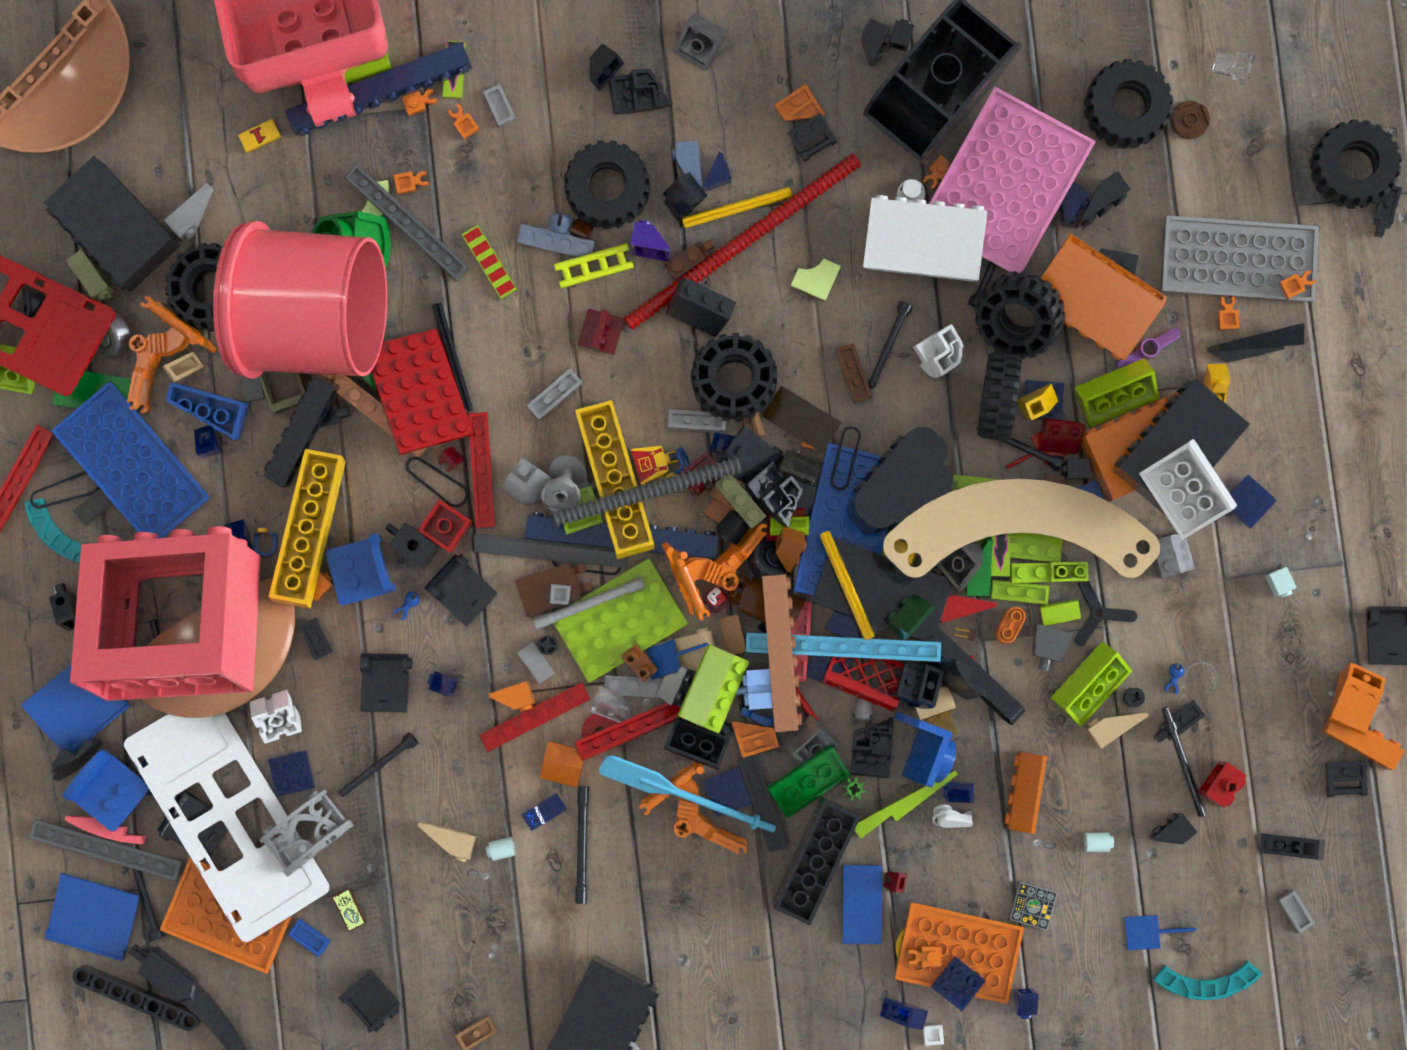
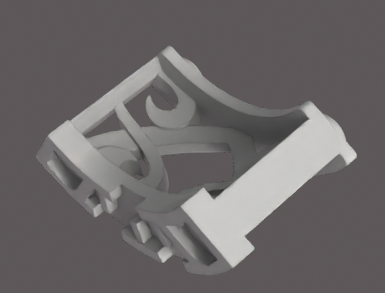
M326 790L320 793L315 791L308 797L309 801L292 812L275 827L271 825L263 831L264 836L260 839L261 843L264 842L279 861L287 877L299 870L316 856L320 850L329 846L354 826L350 820L347 821L326 795ZM318 802L328 812L324 817L320 816L322 814V807L319 811L314 809L315 804ZM309 808L310 814H300ZM330 815L337 824L328 819ZM298 821L318 822L315 828V839L317 841L315 845L307 840H297L294 842V833ZM290 822L288 831L282 828ZM323 824L326 825L323 829L327 830V834L324 836L319 834V829ZM278 833L283 835L282 840L278 842H287V846L281 849L272 839ZM304 844L306 850L300 852L299 847L295 849L294 846ZM288 850L291 862L283 853L284 851Z

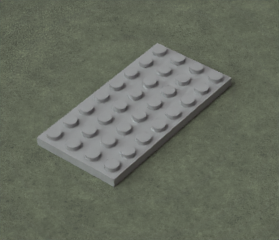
M1167 215L1164 228L1161 292L1313 303L1315 302L1316 282L1311 286L1304 285L1306 291L1288 300L1279 282L1297 273L1301 278V275L1308 270H1311L1312 273L1307 275V280L1312 281L1316 279L1319 226Z

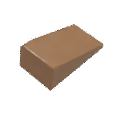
M488 1015L456 1033L453 1037L461 1050H470L498 1033Z

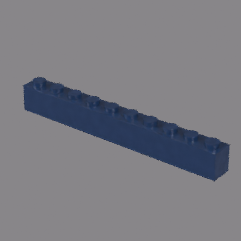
M460 42L347 87L349 92L355 97L353 105L355 114L359 115L364 109L377 108L381 105L380 103L385 101L392 102L403 94L409 95L416 92V89L422 87L429 88L437 81L449 80L451 74L456 72L459 75L465 74L472 66L463 43ZM307 102L285 110L292 131L296 136L307 135L310 133V130L315 128H325L328 126V123L333 122V119L325 120L324 125L316 127L312 116L306 111ZM347 115L339 116L338 121L335 122L343 121Z
M532 512V516L527 515L525 539L614 548L608 526L605 523L567 535L563 524L560 527L555 526L552 514L551 518L544 517V513ZM649 525L654 541V549L646 552L666 554L662 544L667 542L674 550L686 552L687 557H703L716 560L719 536L715 535V532L704 531V534H698L694 529H685V532H680L675 527H666L665 530H661L656 525Z

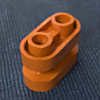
M1011 607L1004 612L995 630V638L998 642L1006 644L1016 639L1026 618L1022 608Z

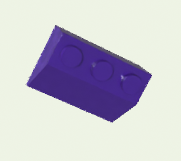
M645 220L634 222L630 244L632 256L666 262L670 261L669 246L655 226L650 225L651 222Z

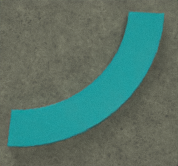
M44 498L33 500L34 504L38 506L46 504ZM30 500L24 501L28 519L39 538L57 554L80 563L82 543L69 538L55 525L48 513L47 507L38 509L31 505Z
M1246 960L1230 974L1208 980L1182 976L1164 965L1152 980L1179 996L1196 1000H1215L1232 996L1248 988L1263 974Z

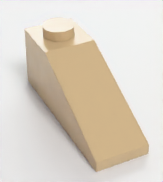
M1147 712L1100 719L1096 717L1088 722L1089 726L1085 730L1097 747L1102 749L1149 715Z
M422 821L418 823V827L450 855L455 856V860L466 862V859H471L477 835Z

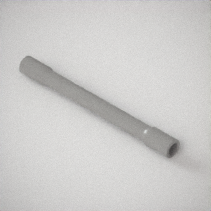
M641 577L591 598L533 619L537 630L558 620L624 594L645 588Z

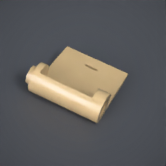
M707 628L696 630L694 635L675 639L677 652L705 642L715 647L712 631H708ZM706 647L678 656L679 664L696 672Z

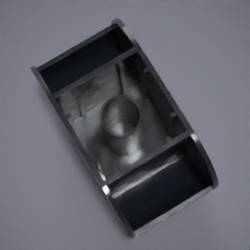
M953 0L880 85L867 104L863 116L923 165L943 145L994 85L1014 59L1022 43L1019 41L1016 43L967 1Z

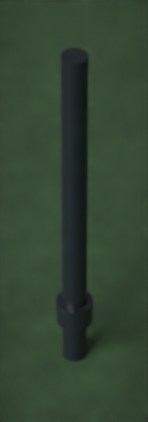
M1163 707L1161 710L1166 722L1164 724L1165 728L1170 733L1198 817H1203L1206 813L1177 732L1176 720H1173L1169 707Z

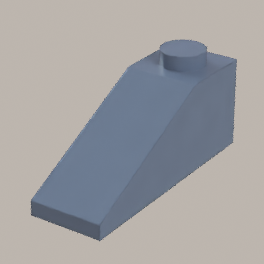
M698 141L676 142V148L672 149L673 160H677V166L683 175L690 172L702 187Z

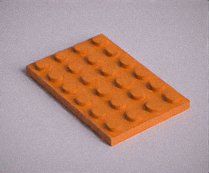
M190 857L160 927V931L268 974L292 915L249 942L242 941ZM199 861L205 871L211 868L208 863ZM237 910L231 912L236 923L242 920Z
M910 902L894 979L1008 1004L1024 927ZM920 946H941L942 966L922 967L921 961L914 965L907 963V960L915 958L913 953H907L908 949H915L917 952H921Z

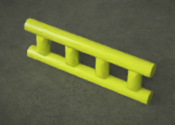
M621 244L555 263V270H562L564 280L559 281L561 289L634 268L632 260L626 262L624 252L629 250L628 244ZM617 254L619 264L608 267L605 257ZM598 259L601 269L590 272L587 262ZM580 265L583 275L571 277L569 267Z

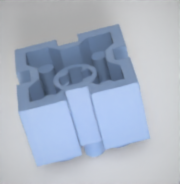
M770 669L746 671V675H743L744 687H739L736 695L744 694L745 706H749V710L773 708Z

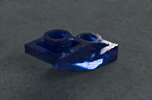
M555 793L542 800L538 805L524 811L521 815L532 831L555 818L567 808L558 794Z

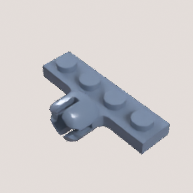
M553 212L550 215L547 228L522 223L517 243L580 257L593 253L596 240L572 235L569 230L573 221L572 216L568 214L563 215L560 223L562 213Z

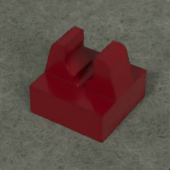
M450 446L439 455L438 463L442 465L445 462L449 466L446 471L450 472L459 466L465 458Z
M887 872L885 876L891 877L890 884L884 883L883 886L891 892L904 893L908 874Z

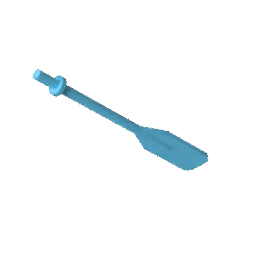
M613 755L606 756L599 766V773L601 775L642 791L675 795L749 823L750 828L753 830L759 827L772 833L775 831L776 825L760 820V815L754 814L752 817L679 789L660 773Z

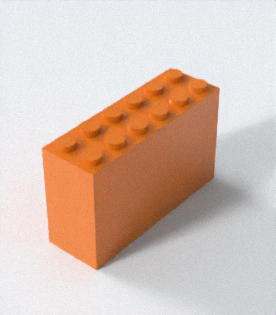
M1071 233L1041 275V279L1052 284L1051 287L1060 294L1059 299L1064 303L1063 311L1065 312L1063 324L1069 328L1074 327L1078 329V333L1086 339L1090 337L1095 341L1094 344L1101 349H1108L1111 351L1110 354L1118 360H1126L1164 307L1167 299L1165 295Z
M1176 392V393H1174L1173 395H1171V396H1169V397L1171 398V397H1173L1174 395H1178L1179 393ZM1167 397L1153 403L1151 408L1150 405H1146L1136 410L1135 415L1130 412L1118 418L1116 423L1114 420H1111L1100 426V430H1097L1095 427L1083 434L1081 441L1082 449L1086 458L1091 459V469L1106 501L1110 502L1135 491L1113 472L1116 467L1114 463L1120 456L1128 453L1126 449L1133 441L1141 438L1139 436L1140 432L1146 426L1148 427L1154 423L1151 421L1152 418L1161 410L1166 409L1164 404L1168 401Z

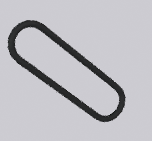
M854 426L846 427L842 432L830 481L832 487L836 490L846 489L850 482L861 438L860 431ZM854 429L858 433V439L847 482L844 487L840 488L834 485L833 479L844 435L847 430Z

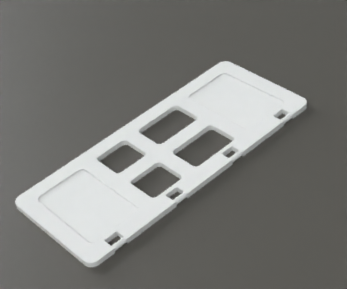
M225 713L204 718H184L167 714L125 740L124 748L242 941L249 942L329 891V883L313 858L287 877L283 872L284 868L268 847L264 845L256 848L238 820L235 812L256 798L262 800L276 825L285 819L287 814ZM144 756L149 764L142 768L138 761V758ZM236 760L244 770L251 785L227 799L224 797L212 774ZM195 783H200L211 800L213 808L195 820L188 821L175 801V796ZM172 807H175L180 815L176 819H173L168 811ZM218 821L224 822L243 853L241 860L223 871L217 870L198 839L200 832ZM290 822L282 828L288 831ZM296 829L294 833V842L297 840H302ZM282 834L273 839L280 849L287 846V842H278L282 840ZM304 844L294 846L295 849L299 847L300 852L306 850ZM288 850L284 851L283 853L291 862ZM206 858L211 867L206 871L199 862ZM235 910L238 911L242 918L237 923L231 915V912Z

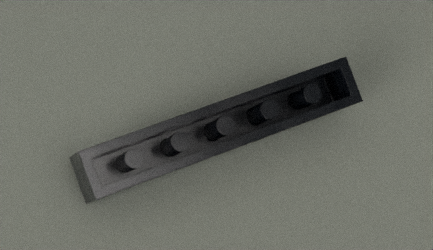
M322 375L311 377L308 381V389L298 401L300 405L297 411L295 410L292 413L289 427H286L282 432V440L274 448V456L264 468L266 472L263 477L282 488L289 486L302 462L304 450L309 448L340 388L338 384Z

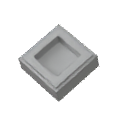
M551 584L549 603L569 605L571 586Z

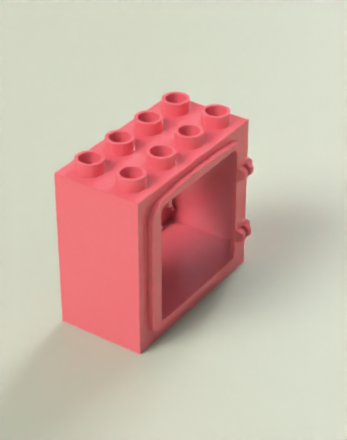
M214 526L207 529V535L195 536L193 531L176 529L170 532V538H158V535L154 533L138 532L134 534V539L131 541H121L120 537L114 535H100L97 537V543L81 544L70 683L105 701L253 692L261 556L247 546L246 540L234 537L230 528ZM204 575L199 643L135 647L140 583L145 579Z

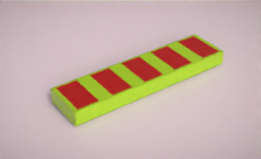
M476 225L461 234L500 299L515 292L517 288L479 226Z

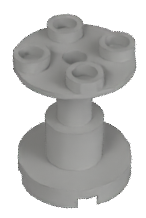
M557 455L549 468L553 479L544 485L541 493L543 503L545 501L548 509L551 511L555 510V512L558 509L564 510V507L570 508L571 505L574 507L577 503L579 504L581 493L577 485L587 478V468L583 459L570 455Z

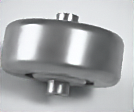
M117 313L97 348L101 354L108 358L120 356L130 349L129 340L131 334L123 318Z

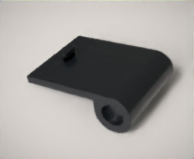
M743 425L717 462L721 463L722 460L728 461V458L732 460L736 456L740 462L741 473L735 472L733 476L742 482V485H745L769 463L774 462L778 467L784 457L782 456V450L776 446L772 448Z
M454 554L424 588L467 627L498 593L467 564L469 560L465 556Z
M1368 606L1366 611L1368 664L1407 665V607Z
M361 653V712H407L409 669H412V658H409V654Z
M186 790L182 791L176 800L188 821H193L212 809ZM175 807L169 810L173 819L180 816ZM165 817L157 829L159 837L166 841L170 839L184 847L169 820ZM218 821L198 834V839L209 857L228 830L223 821Z

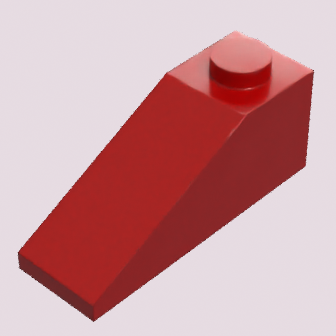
M948 595L940 623L997 607V603L955 595L949 597Z

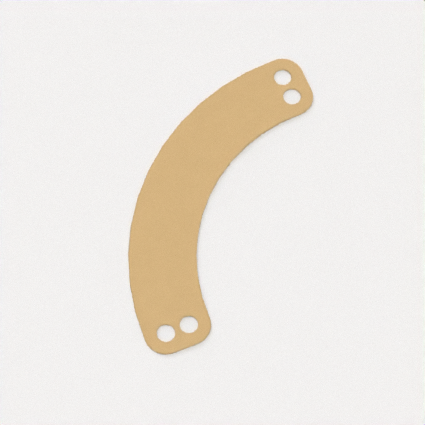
M1032 479L994 480L973 484L949 492L925 504L906 517L887 534L883 542V549L887 558L905 575L913 578L925 575L943 558L971 542L1008 533L1042 534L1069 541L1092 552L1126 578L1140 576L1156 560L1160 552V544L1157 537L1137 519L1116 505L1092 493L1069 485ZM903 539L907 542L908 548L905 553H897L894 550V542L896 540ZM1140 540L1148 542L1150 550L1147 554H1140L1137 551L1136 544ZM911 553H917L921 556L922 562L920 566L912 567L909 565L908 556ZM1133 554L1137 558L1135 567L1128 568L1123 562L1125 555Z

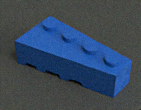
M170 382L166 401L212 426L231 439L240 440L250 403L178 382Z

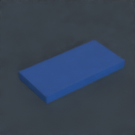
M843 865V944H882V865Z

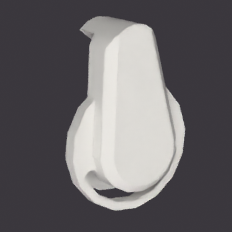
M906 180L898 187L897 197L907 198V202H914L915 199L924 200L925 188L917 180Z
M939 805L933 809L934 816L932 817V822L934 825L943 828L971 827L973 825L971 811L960 814L952 810V807L949 805Z

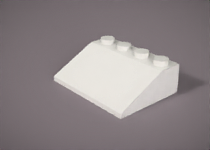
M1194 439L1139 473L1182 540L1232 511L1237 506Z

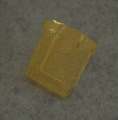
M950 711L939 713L929 719L932 725L953 732L952 735L958 733L950 716Z

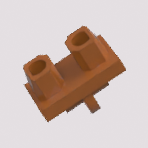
M636 643L621 655V658L642 682H645L658 671V668L648 658L649 656Z

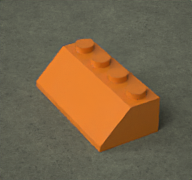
M1018 751V755L1014 756L1013 766L1016 767L1015 774L1011 775L1010 785L1013 786L1012 793L1008 794L1007 805H1010L1009 813L1006 812L1004 824H1007L1006 828L1035 834L1047 756Z

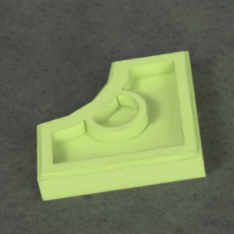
M823 259L818 266L812 269L798 268L791 287L826 301L841 266Z

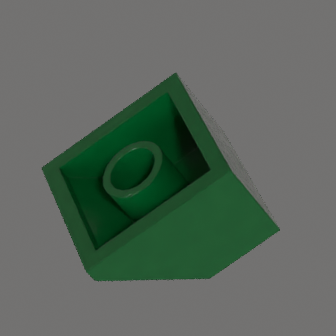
M913 594L911 597L907 595L900 602L902 607L898 611L894 609L887 617L889 621L886 625L902 640L911 636L936 608L932 603L916 594Z

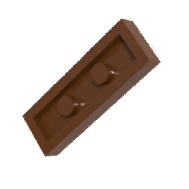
M854 343L835 349L853 403L872 398Z

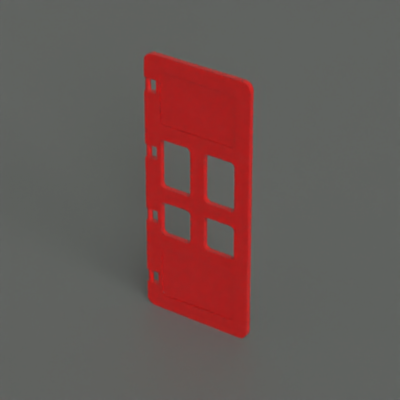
M0 255V273L9 277V281L0 294V324L6 321L25 330V334L13 354H7L0 350V366L62 396H68L73 392L114 321L116 313L111 307ZM38 279L45 282L43 287L35 284ZM24 285L46 294L44 302L33 318L11 309L13 301ZM87 303L95 305L93 311L85 308Z

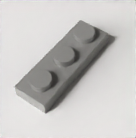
M569 369L533 399L527 407L540 421L581 386L583 382Z
M669 409L668 430L725 433L726 421H723L722 417L718 416L715 418L710 412Z
M605 675L604 695L659 698L656 694L663 679L652 680V678H648L645 682H642L639 677Z

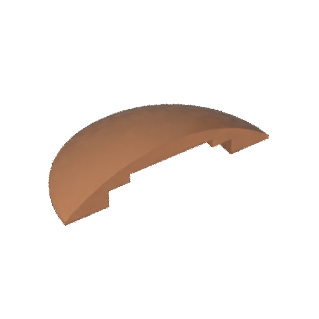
M83 0L71 13L73 17L62 27L61 32L11 86L8 85L0 94L1 147L30 153L61 150L73 146L94 134L114 113L125 92L128 81L130 52L124 25L110 0Z
M273 577L259 582L253 692L140 700L161 712L184 718H204L221 715L246 704L266 688L282 667L294 635L295 606L273 602L269 598ZM201 609L171 626L146 646L199 643Z

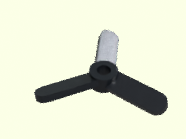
M1078 582V587L1090 609V616L1074 639L1077 646H1084L1102 620L1136 621L1137 613L1134 610L1104 608L1101 606L1090 582ZM1096 610L1101 611V617L1096 616Z

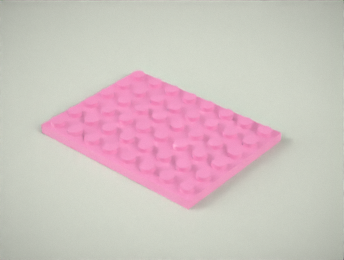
M994 87L929 204L933 205L934 201L945 202V206L953 207L954 203L964 204V208L972 209V206L984 207V210H987L982 257L1008 272L1017 271V273H1021L1096 141L1003 90Z

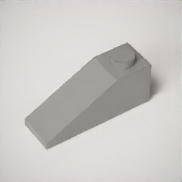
M208 183L204 184L164 220L183 241L192 238L199 227L214 190Z

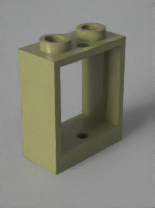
M82 249L66 259L70 268L93 299L102 304L114 299L117 291L94 259H91Z
M263 372L259 376L271 412L275 415L298 407L300 405L298 404L300 397L307 391L301 373H294L302 394L276 403L266 375L274 372Z

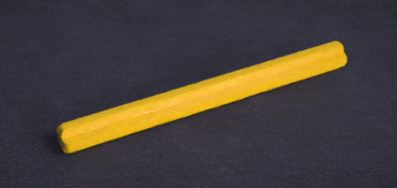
M789 187L686 216L682 218L684 228H688L792 197L791 189Z
M830 531L820 534L821 541L865 640L874 637V632Z

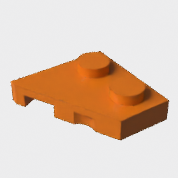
M806 84L773 105L783 121L810 119L818 113H821L822 116L826 115Z
M732 722L742 758L779 747L774 728Z

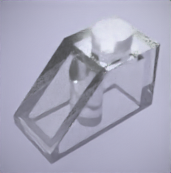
M599 686L591 712L617 722H622L630 718L633 706L618 692Z

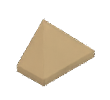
M193 351L163 366L174 383L204 367Z

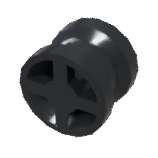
M544 636L538 641V649L542 654L551 655L558 648V643L554 637Z
M1129 688L1123 694V701L1130 707H1139L1144 703L1145 694L1139 688Z

